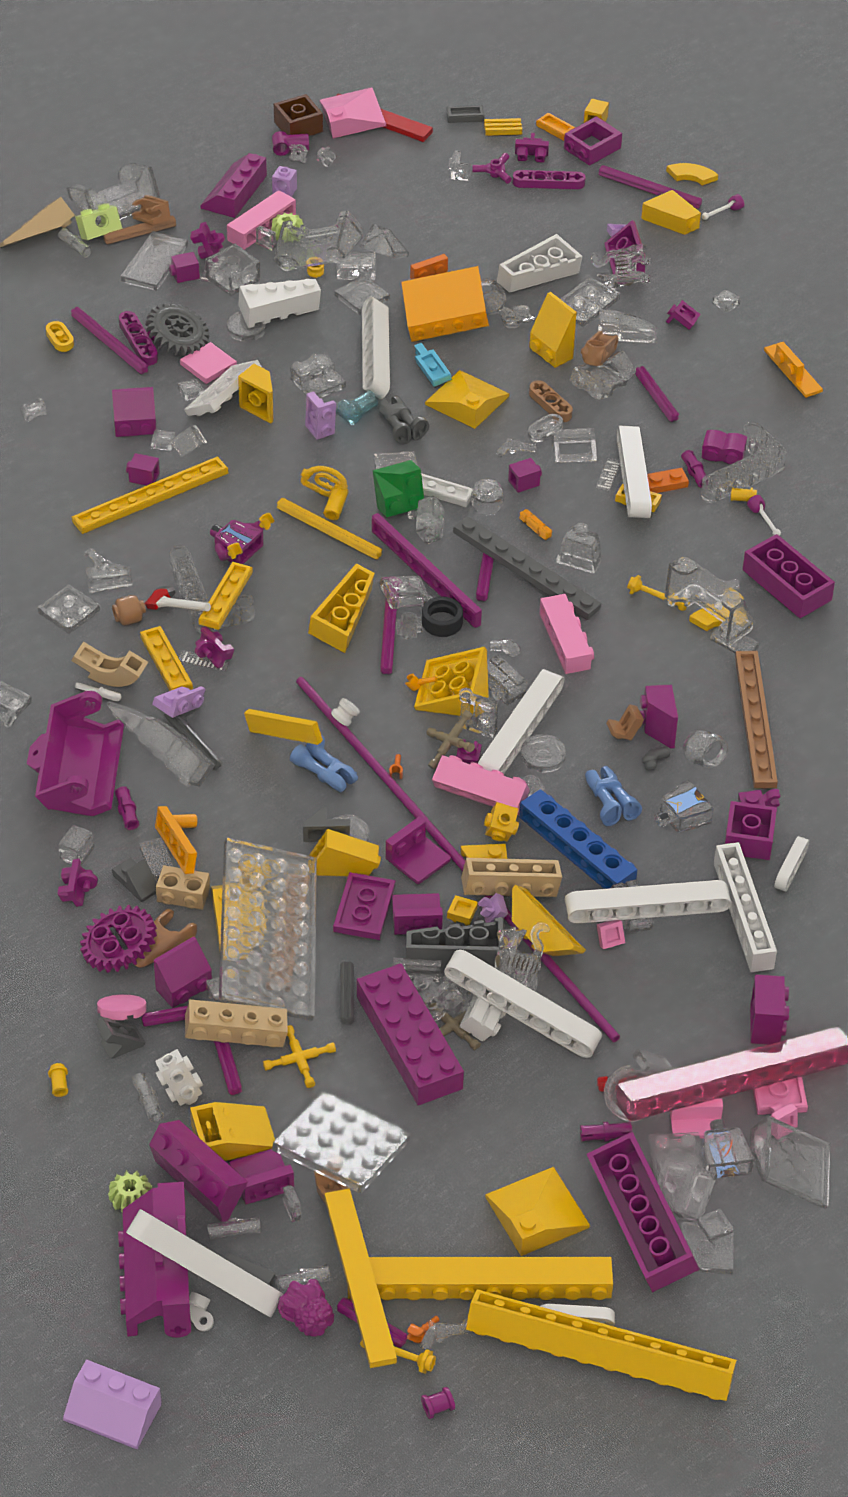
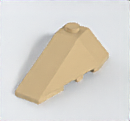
M59 197L23 224L20 229L0 243V248L56 230L59 227L64 229L72 223L70 219L75 214L62 197Z

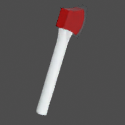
M172 586L157 588L144 603L147 609L157 610L159 607H176L199 611H210L211 609L210 603L171 598L176 593Z

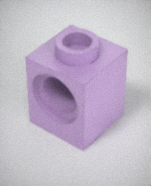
M279 166L272 176V194L280 190L292 197L297 189V170Z

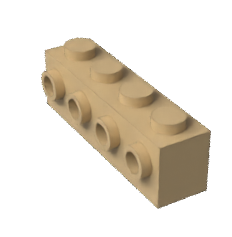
M466 858L461 879L464 895H494L497 893L503 896H512V888L514 885H518L527 889L535 897H557L562 874L558 860Z
M189 999L185 1014V1038L283 1047L288 1033L287 1009Z

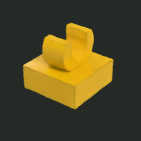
M455 895L447 912V919H451L455 923L456 921L464 923L465 926L470 925L477 910L478 902Z

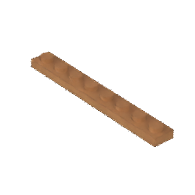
M736 651L735 661L754 788H777L778 781L758 651Z

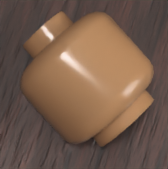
M135 595L118 598L115 601V605H112L115 621L120 622L123 626L141 622L143 613H146L144 601H139Z

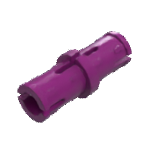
M692 450L684 451L681 458L687 466L689 475L693 476L698 487H706L710 483V479L703 470V464L697 460Z
M125 786L119 787L115 790V796L119 804L118 812L122 815L124 827L127 830H134L139 826L135 812L136 804L131 799L129 788L127 789Z
M605 1121L599 1125H580L581 1142L590 1140L609 1142L610 1139H618L632 1132L631 1122L609 1124L608 1121Z

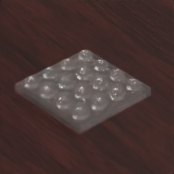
M323 1092L273 1142L272 1150L361 1194L409 1143L411 1133L333 1095Z

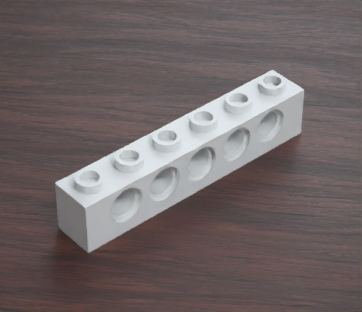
M737 842L716 845L714 866L719 880L725 881L731 900L729 910L750 972L772 970L775 966L777 950L740 844Z

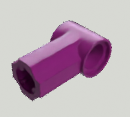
M278 131L272 136L273 151L278 156H284L288 152L309 151L308 134L287 135L283 131Z

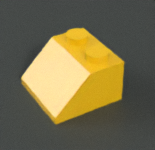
M252 364L238 376L239 407L271 424L273 422V390L270 372L256 364Z

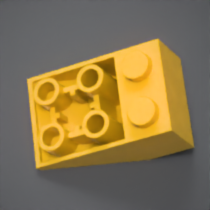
M213 1102L190 1107L193 1133L224 1161L277 1148L264 1106Z

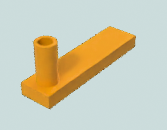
M158 806L155 821L156 830L185 874H194L197 852L181 828H196V814L172 815L167 806Z

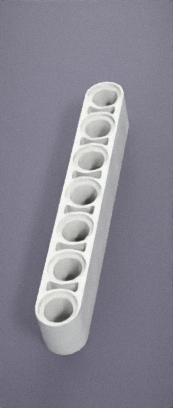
M371 296L367 298L362 307L363 389L378 399H383L390 389L389 308Z
M618 426L617 446L628 517L650 518L652 503L640 428L638 426Z
M545 669L539 673L480 758L478 764L483 769L488 771L498 770L505 774L561 692L565 680L563 676Z
M722 880L574 891L565 896L568 919L572 923L715 913L728 910L731 906L727 884Z
M456 950L444 970L445 976L449 980L581 1057L590 1058L602 1038L600 1030L464 950Z
M141 1209L138 1211L126 1232L127 1234L270 1318L278 1307L279 1297L283 1295L282 1292Z

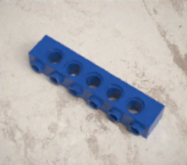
M540 789L520 802L519 818L602 888H622L636 885L637 868L635 865L623 858L616 849L606 844L599 835L594 834L582 821L571 815L569 810L559 805L551 795H547Z

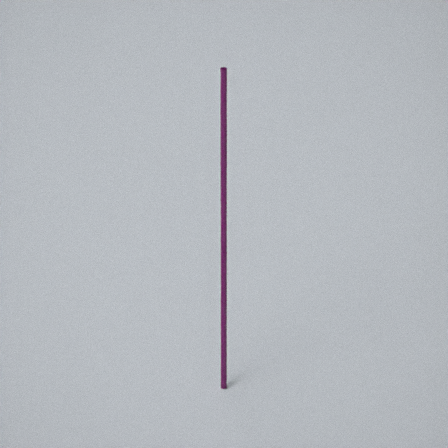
M299 677L296 680L299 687L415 818L420 816L426 821V831L451 856V859L463 872L465 864L463 857L348 727L332 716V709L303 677ZM484 895V897H487V898H489V899L493 896V895ZM507 908L508 914L504 919L518 934L516 931L518 927L512 922V913ZM519 935L612 1042L618 1041L620 1035L548 954L543 953L541 955L531 947L533 943Z

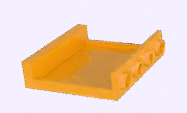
M478 266L401 282L411 342L489 326Z

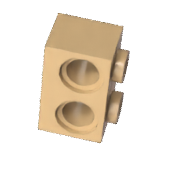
M163 865L156 885L157 902L203 910L210 890L209 873L194 871V874H185L181 868Z

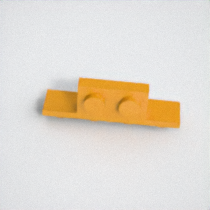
M784 341L764 347L767 355L805 398L823 392V388L807 372L804 364Z

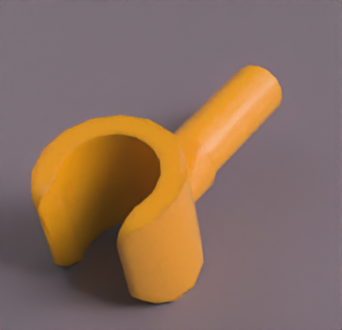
M412 673L407 676L409 682L405 684L412 691H416L421 685L437 682V677L418 679Z

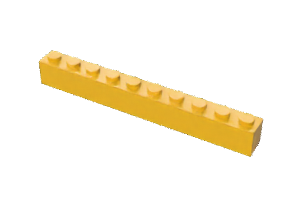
M369 1257L380 1299L445 1300L447 1298L471 1300L477 1289L516 1300H524L526 1298H540L542 1300H550L552 1298H567L569 1300L593 1298L595 1300H603L605 1298H612L613 1274L611 1257ZM348 1288V1299H351V1295Z
M478 1289L471 1300L466 1330L473 1331L477 1335H487L498 1338L506 1343L513 1342L523 1345L528 1349L549 1352L557 1357L571 1358L582 1364H593L603 1367L608 1371L629 1374L633 1378H644L654 1381L659 1385H669L680 1388L688 1393L702 1394L713 1400L727 1401L737 1361Z

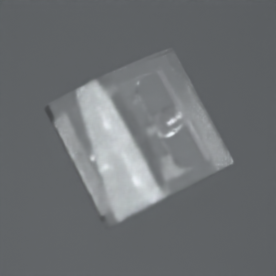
M665 1158L657 1183L672 1213H675L679 1218L701 1222L718 1175L698 1166Z

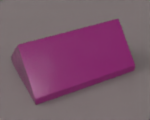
M632 220L604 243L616 281L644 279L646 256L636 223ZM621 260H633L631 262H616ZM618 264H634L630 266H616ZM627 268L630 269V268H635V269H633V270H632V269H631V270H622V271H621V270H617V269H627ZM618 273H633V274H630V275H625V274H623V275H622V274H618Z

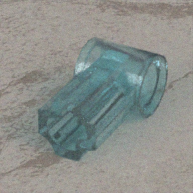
M369 390L351 401L348 399L341 400L337 404L336 413L348 423L354 425L359 422L362 414L378 405V400L374 393Z

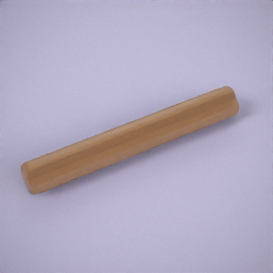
M171 215V220L155 225L141 223L103 235V239L106 244H112L175 227L176 219Z

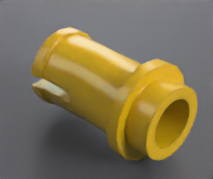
M753 487L751 489L732 488L731 501L748 502L751 497L757 495V490H753Z
M61 1063L51 1065L48 1071V1076L52 1082V1094L56 1097L68 1094L66 1080L68 1069Z

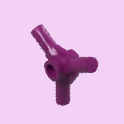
M503 153L499 159H493L486 165H472V172L489 173L493 178L500 177L506 184L512 181V178L505 172V163L509 159L507 153Z

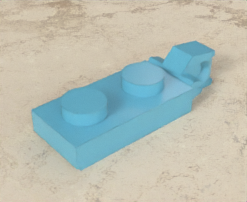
M422 342L414 345L416 349V363L433 387L452 380L451 373L434 349L427 351Z

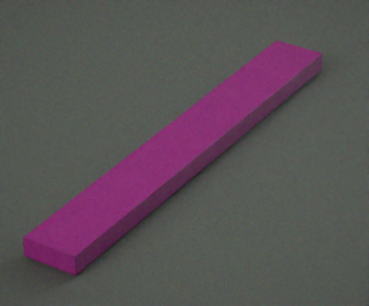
M379 513L372 515V532L441 597L453 598L459 602L463 608V618L474 628L481 626L482 609Z

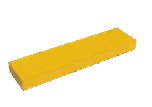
M236 562L231 563L208 602L211 605L210 611H203L198 619L199 625L217 630L221 628L252 575L253 567Z
M158 626L141 631L140 637L169 691L182 686L192 690L193 683L162 627Z
M248 709L244 712L250 732L316 745L323 741L317 721Z

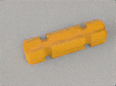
M528 509L520 512L519 519L526 523L535 533L539 534L542 539L547 540L551 538L552 530L545 526L540 519L532 515Z

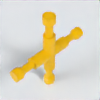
M288 1025L287 1036L293 1053L280 1056V1059L273 1061H263L264 1070H270L278 1065L285 1066L297 1063L300 1073L304 1075L306 1087L312 1088L316 1083L314 1078L310 1076V1068L306 1060L318 1057L322 1053L336 1052L335 1044L332 1042L321 1048L314 1047L302 1050L299 1041L294 1036L293 1026Z

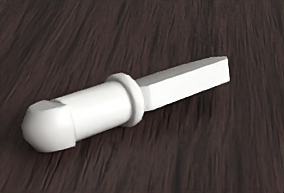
M77 682L75 684V688L95 691L106 699L120 701L122 698L120 693L104 689L103 687L95 688Z

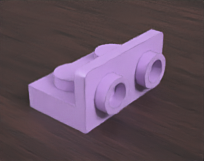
M315 392L307 393L305 426L316 440L334 434L336 418L335 401L324 403Z
M182 686L154 697L152 705L173 718L199 708L204 701L205 688L201 686L190 690Z

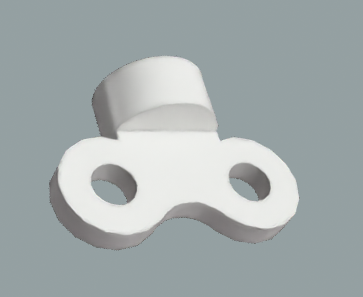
M191 1292L189 1296L191 1321L199 1331H208L214 1324L213 1316L206 1311L210 1299ZM202 1318H207L205 1325L200 1323Z

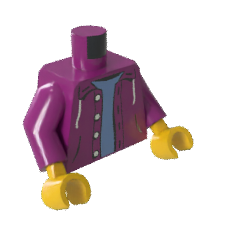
M265 513L255 523L231 520L225 527L217 524L213 525L210 535L215 538V552L221 561L228 560L230 563L244 564L264 546L263 530H268L271 527V523L275 522L272 515Z

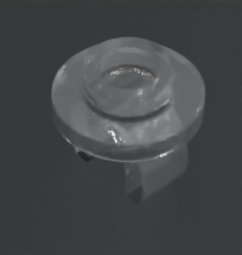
M329 146L326 148L322 147L316 154L318 156L316 160L318 162L322 160L323 165L326 167L337 157L333 152L329 151Z

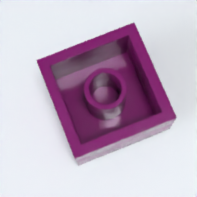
M731 801L725 844L739 842L744 857L770 860L777 807Z
M755 974L750 1002L751 1044L780 1045L781 1036H786L789 1006H786L785 1001L789 999V987L785 986V976Z

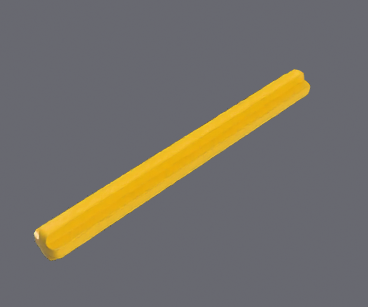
M281 498L277 502L279 510L375 560L381 557L382 549L285 498Z

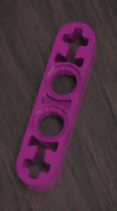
M517 170L513 173L512 183L518 188L582 189L585 187L586 176L581 172Z
M132 311L120 313L119 326L136 355L148 366L156 364L158 361L157 349L137 315Z

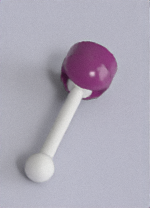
M736 194L728 200L727 205L709 213H703L702 219L707 220L710 216L728 208L735 211L744 208V200L740 194Z
M761 495L751 497L747 502L749 509L753 513H760L772 529L773 536L776 534L780 536L781 531L775 528L763 511L766 505Z

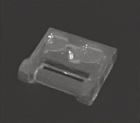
M420 575L381 577L379 581L391 609L424 606L427 601L432 599V596L428 595Z
M0 681V707L8 711L7 713L0 711V721H2L3 725L11 727L15 719L32 703V698L30 695Z
M469 688L461 689L459 692L461 715L458 718V723L462 719V714L465 710L470 712V704L474 705L473 720L471 718L467 720L463 728L494 738L497 732L498 701L474 694Z

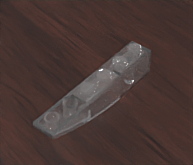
M108 701L106 705L112 710V715L122 720L127 730L138 735L139 742L152 749L151 753L156 758L163 760L166 763L165 767L171 772L176 773L181 783L186 786L194 785L200 787L215 764L187 737L169 724L150 714Z

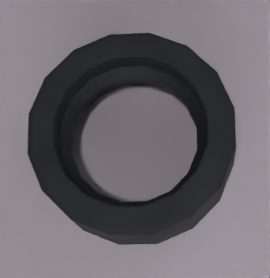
M435 597L427 601L422 608V626L431 635L448 637L456 634L463 625V608L453 598ZM438 612H445L453 615L454 618L448 621H438L430 616Z

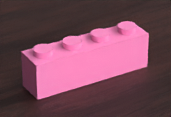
M278 190L227 224V240L245 250L271 232L272 220L276 218L277 214L283 215L284 212L286 214L292 212L293 215H296V199Z
M566 594L540 598L539 614L565 674L590 670L591 661L594 660V651L587 644V635L581 630L579 617H575L573 603L568 601Z
M442 755L432 778L436 788L494 807L496 802L518 808V816L520 814V802L525 800L530 792L526 781L519 777H513L512 779L504 776L498 770L488 771L477 763H464L460 758L453 755L449 757Z

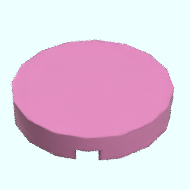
M112 995L104 997L97 1002V1012L100 1013V1016L112 1020H125L130 1015H133V1018H139L146 1012V1001L134 995Z

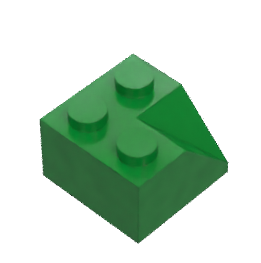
M412 460L372 470L377 508L386 518L425 507L421 468Z

